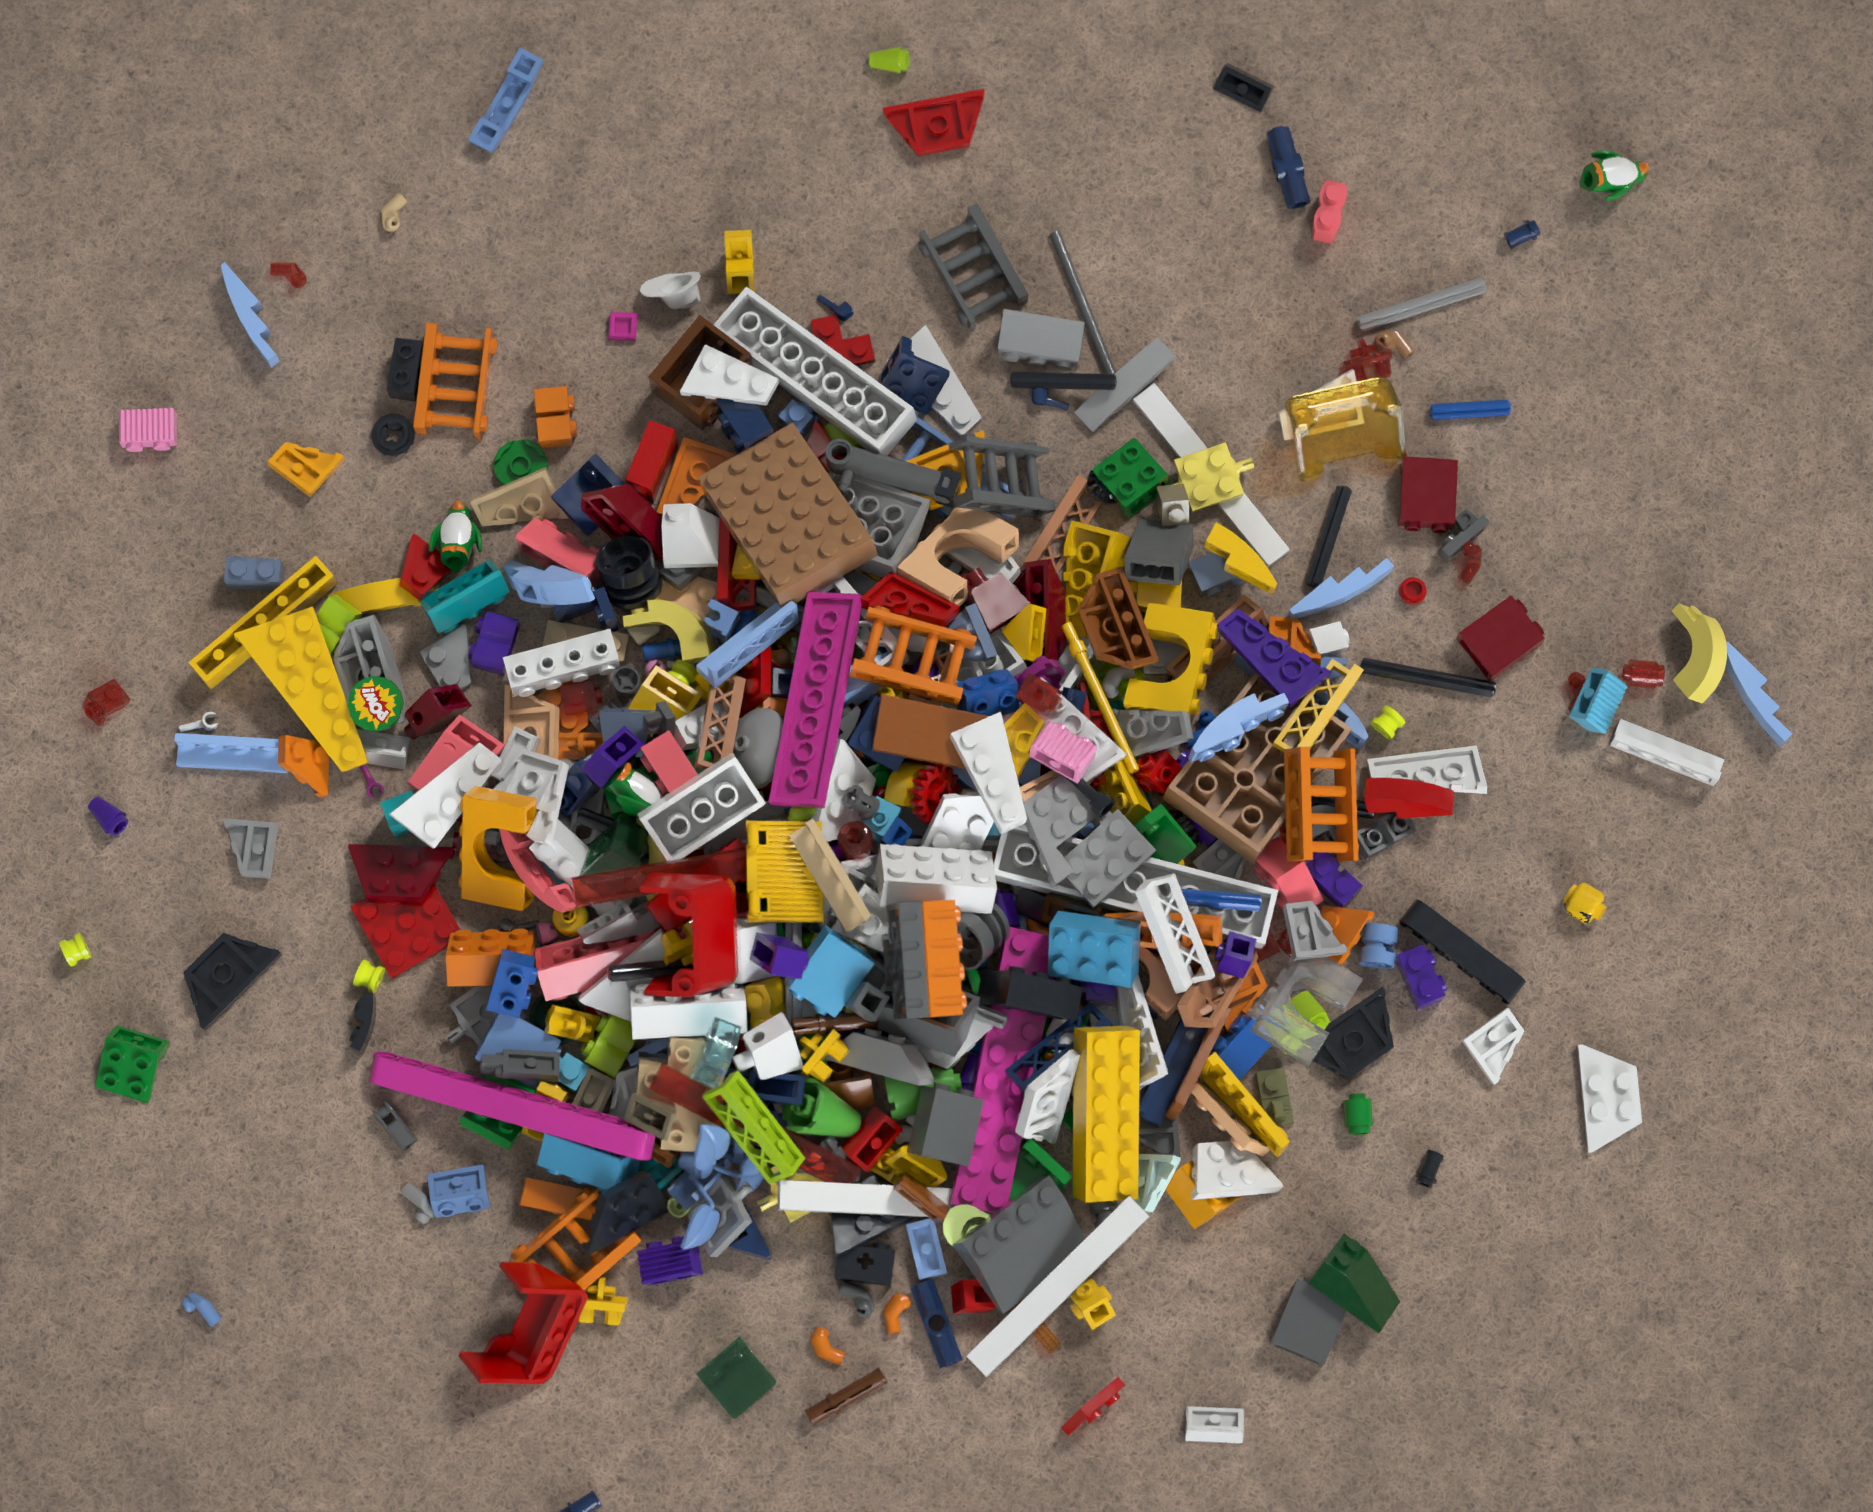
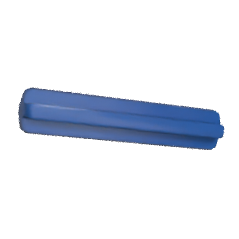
M1507 399L1441 403L1430 406V416L1433 420L1508 416L1511 414V403Z
M1181 889L1187 906L1259 911L1261 909L1262 899L1260 895Z

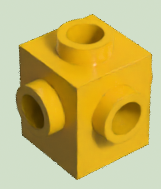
M1092 1278L1081 1284L1070 1295L1074 1303L1070 1308L1078 1320L1083 1318L1092 1330L1116 1316L1109 1302L1112 1300L1110 1293L1104 1285L1099 1287Z

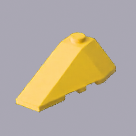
M1071 520L1064 544L1066 572H1063V581L1066 582V623L1071 622L1077 635L1088 639L1078 613L1080 605L1096 574L1119 567L1124 568V558L1132 538L1115 531Z

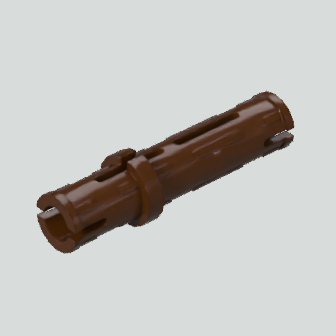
M855 1012L837 1014L836 1017L816 1013L815 1017L791 1018V1025H794L791 1028L794 1036L814 1033L822 1036L826 1032H832L833 1029L835 1031L871 1027L877 1028L878 1022H868Z
M878 1367L873 1372L854 1381L834 1394L828 1393L825 1395L826 1398L804 1411L814 1426L834 1413L836 1415L840 1414L841 1409L888 1383Z

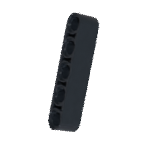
M1418 899L1412 903L1399 920L1402 927L1405 928L1407 926L1410 928L1414 936L1426 945L1430 943L1435 947L1434 951L1449 962L1450 960L1455 962L1458 969L1471 979L1475 977L1480 981L1479 985L1494 996L1495 994L1503 998L1502 1002L1505 1004H1510L1526 983L1525 979Z

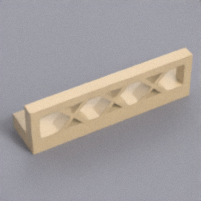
M812 818L807 821L805 826L791 833L789 838L846 933L871 920V914L814 819Z

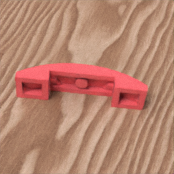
M499 829L503 846L513 868L535 896L551 908L562 913L581 907L582 903L567 883L557 885L529 849V845L533 840L526 836L528 831L523 834Z

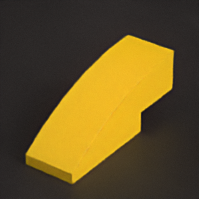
M1216 522L1205 542L1204 548L1227 559L1224 567L1225 571L1273 595L1277 582L1259 555L1236 534Z

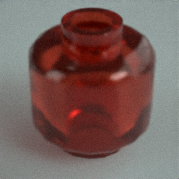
M851 821L840 828L837 835V846L843 857L848 860L862 859L868 857L872 852L874 845L873 833L866 824L859 821Z

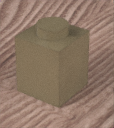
M1184 484L1156 486L1157 513L1162 526L1189 524V498Z

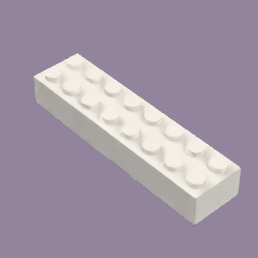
M748 287L739 294L714 323V326L751 353L753 367L778 378L779 386L798 400L804 402L868 451L887 456L917 421L914 408Z

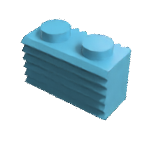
M1592 667L1569 717L1589 731L1602 734L1607 733V729L1612 723V718H1614L1613 714L1616 713V709L1619 708L1618 704L1621 703L1623 694L1626 693L1627 685L1610 671Z

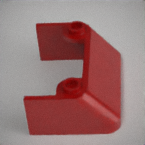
M652 872L640 886V892L668 893L669 906L674 913L680 916H692L693 969L684 968L677 971L674 976L653 978L645 988L644 994L649 996L692 997L730 986L738 976L736 888L733 881L722 875Z
M500 1262L499 1267L520 1293H528V1296L510 1334L493 1336L487 1343L484 1352L460 1351L458 1357L479 1383L542 1384L548 1381L556 1370L587 1302V1293L579 1284L538 1263Z

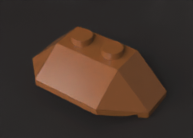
M1123 567L1096 574L1078 610L1096 659L1129 669L1159 662Z

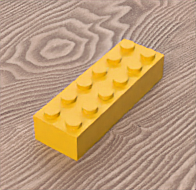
M1129 1026L1074 1028V1050L1080 1054V1059L1073 1081L1072 1197L1083 1202L1125 1200L1129 1196L1132 1199H1138L1140 1030Z

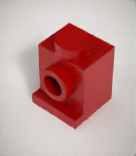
M961 1280L950 1286L953 1314L987 1313L996 1308L978 1280Z

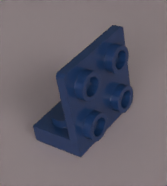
M902 336L880 373L878 382L911 405L915 411L928 414L949 378L950 371L915 356L912 351V339Z
M595 453L551 495V499L586 536H589L599 526L581 510L582 494L625 483Z
M591 587L595 598L591 602L554 605L552 607L558 622L563 623L595 611L601 628L607 626V629H611L613 632L620 630L604 587L600 589L598 587Z

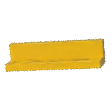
M1331 659L1326 668L1330 671L1334 669L1345 677L1341 684L1330 685L1328 678L1324 681L1325 686L1320 687V684L1306 695L1274 741L1273 746L1284 753V749L1291 748L1282 742L1284 737L1290 734H1298L1300 743L1297 747H1310L1311 749L1359 680L1364 669L1354 664L1351 670H1349L1336 660ZM1327 691L1328 703L1316 706L1314 694ZM1310 701L1311 707L1305 708ZM1312 712L1314 718L1312 726L1301 727L1300 714ZM1295 723L1296 728L1291 729V727Z

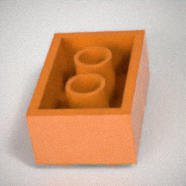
M519 928L511 932L488 929L483 932L458 930L455 933H451L446 951L447 986H492L502 948L535 957V931Z

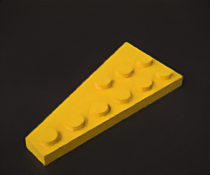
M313 607L234 633L235 637L342 773L369 764L355 723L350 716L344 692Z

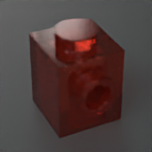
M1029 673L1015 697L1049 716L1051 711L1055 713L1063 699L1060 695L1063 691L1036 675Z

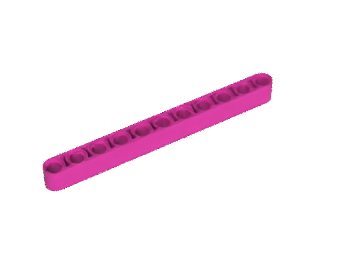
M378 1051L373 1054L369 1081L373 1084L630 1158L649 1160L652 1157L655 1136L622 1118L394 1053Z

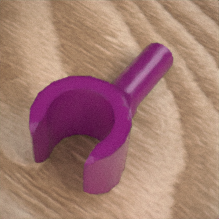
M360 766L359 768L368 785L367 793L370 798L374 799L370 793L373 786L380 787L382 794H384L383 786L375 782L367 766Z

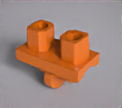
M558 733V760L571 759L579 761L593 754L603 744L602 733Z

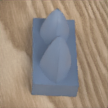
M976 603L965 607L957 617L946 625L945 628L952 630L965 629L970 631L971 635L977 636L973 650L965 648L963 659L987 662L997 656L996 649Z

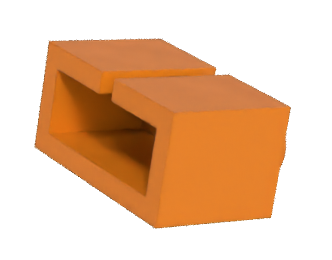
M567 386L534 389L540 448L572 446V437L578 436L576 420L571 421L570 411H575L574 394L569 395Z

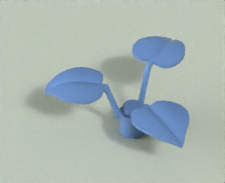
M699 1125V1139L695 1152L684 1151L679 1159V1167L690 1174L688 1179L695 1184L707 1202V1205L702 1204L694 1212L680 1247L682 1249H690L704 1244L713 1236L719 1223L720 1214L713 1209L714 1202L698 1179L707 1178L711 1174L712 1169L738 1178L736 1190L744 1181L748 1182L753 1188L751 1192L755 1191L765 1179L748 1156L743 1160L740 1172H734L716 1165V1160L725 1155L730 1144L729 1133L716 1125Z

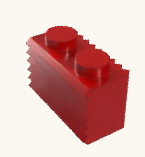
M874 1106L861 1122L859 1131L852 1137H849L841 1148L852 1162L865 1172H870V1168L874 1167L873 1163H877V1159H881V1155L885 1154L884 1150H888V1146H892V1141H895V1137H899V1133L903 1132V1128Z

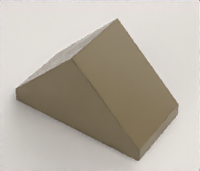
M632 1093L624 1120L662 1140H668L676 1115L675 1104Z

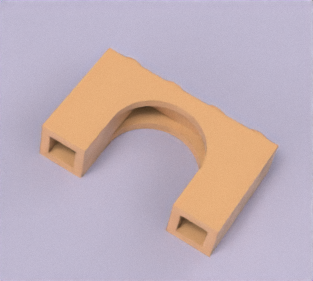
M955 507L950 516L942 524H938L924 541L919 542L915 550L897 567L898 575L961 606L968 599L967 580L942 566L938 560L950 550L966 547L979 550L1003 564L1019 548L1018 528L988 511Z

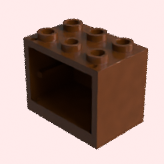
M699 315L648 378L653 394L703 431L707 425L711 427L717 421L719 411L717 402L723 398L709 399L698 395L684 396L680 394V390L704 346L712 347L750 366H753L749 351Z

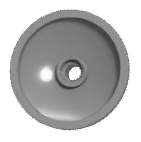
M769 708L754 709L738 721L733 754L756 789L766 786L773 780L784 718L778 712Z

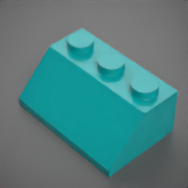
M488 559L428 594L422 601H418L438 633H448L458 626V622L463 619H472L478 616L485 606L489 604L496 605L506 598L505 595L510 590L500 570Z

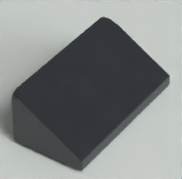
M1226 63L1213 89L1254 110L1262 112L1275 86Z

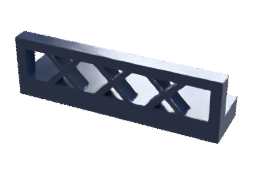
M1092 1002L1078 1011L1077 1021L1067 1020L1004 1070L1005 1074L1020 1089L1023 1100L1025 1090L1031 1082L1069 1050H1074V1042L1071 1044H1060V1037L1062 1035L1074 1033V1028H1084L1081 1027L1082 1019L1090 1013L1099 1020L1093 1027L1113 1026V1023ZM1043 1050H1055L1054 1058L1050 1061H1038L1039 1054ZM1022 1067H1033V1074L1025 1081H1022L1015 1074Z
M1182 1017L1180 1018L1163 1053L1168 1074L1147 1085L1139 1101L1140 1118L1157 1127L1160 1126L1208 1028L1185 1027Z

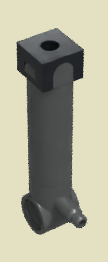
M844 439L832 440L826 447L825 453L828 468L831 472L842 475L838 488L842 494L847 492L853 475L934 498L937 504L951 508L955 507L954 497L960 493L962 473L945 468L941 472L854 447ZM839 453L846 455V457L842 460H836L833 458L836 454Z

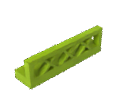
M738 1070L731 1073L720 1086L706 1091L702 1096L769 1185L792 1176L805 1160V1157ZM721 1095L728 1106L720 1104L715 1097ZM733 1118L740 1120L745 1127L737 1126ZM750 1140L757 1142L762 1149L754 1148ZM767 1162L774 1164L779 1172L773 1173L768 1167Z

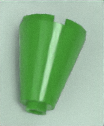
M930 1068L934 1078L933 1085L934 1082L951 1086L950 1092L957 1093L958 1088L962 1089L960 1074H954L952 1068ZM884 1076L888 1101L892 1107V1120L898 1122L915 1115L922 1086L933 1087V1085H915Z
M806 1077L802 1105L783 1104L782 1118L787 1121V1129L795 1133L849 1138L855 1135L861 1126L859 1112L821 1082Z

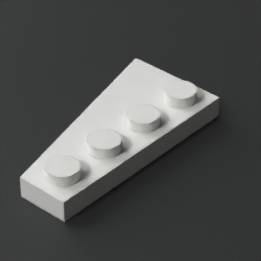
M1477 745L1367 759V769L1370 778H1402L1439 785L1454 790V792L1487 794V784Z

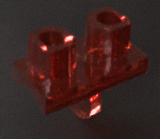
M1360 339L1357 340L1358 348L1349 350L1351 358L1360 357L1344 361L1343 366H1341L1343 374L1354 369L1358 386L1367 382L1364 369L1373 367L1377 380L1390 377L1392 374L1390 361L1393 355L1391 349L1369 355V353L1377 351L1376 344L1366 345L1365 340Z

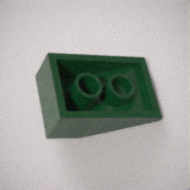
M1343 1233L1309 1282L1311 1286L1378 1334L1400 1303L1399 1298L1368 1250L1345 1233Z

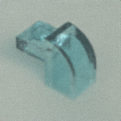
M714 1017L690 1078L713 1087H718L733 1058L741 1026Z

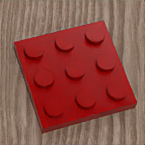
M434 883L422 902L368 900L366 897L350 906L391 979L446 949L450 934L461 930Z

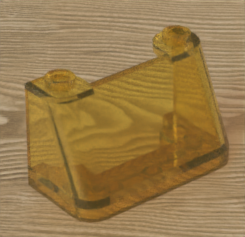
M1374 378L1297 395L1285 402L1288 429L1300 482L1314 481L1322 476L1324 473L1323 464L1370 453H1375L1377 458L1385 463H1394L1402 460L1403 456H1407L1402 405L1392 383L1385 378Z

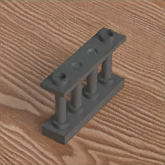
M977 203L967 208L968 218L965 219L966 222L932 239H929L926 231L922 230L920 231V242L917 243L924 257L929 256L955 302L958 308L956 315L962 326L967 324L970 331L975 329L974 317L1007 300H1015L1018 307L1028 302V293ZM970 231L972 233L977 232L981 239L978 241V245L942 262L936 248ZM982 254L985 256L990 255L993 261L990 268L955 285L948 273L949 271ZM995 277L998 279L1002 277L1006 284L1003 287V291L969 308L967 307L961 294Z
M971 433L962 434L958 440L948 444L949 449L960 450L964 453L967 488L964 493L954 497L956 508L1027 517H1041L1056 511L1055 500L1044 499L1040 495L1036 458L1049 453L1048 447L1037 446L1035 442L1020 444L978 438L975 434ZM975 453L984 454L988 491H983L981 487H978ZM995 455L1005 457L1009 494L1002 493V490L999 489ZM1016 458L1025 459L1029 496H1023V493L1019 490Z

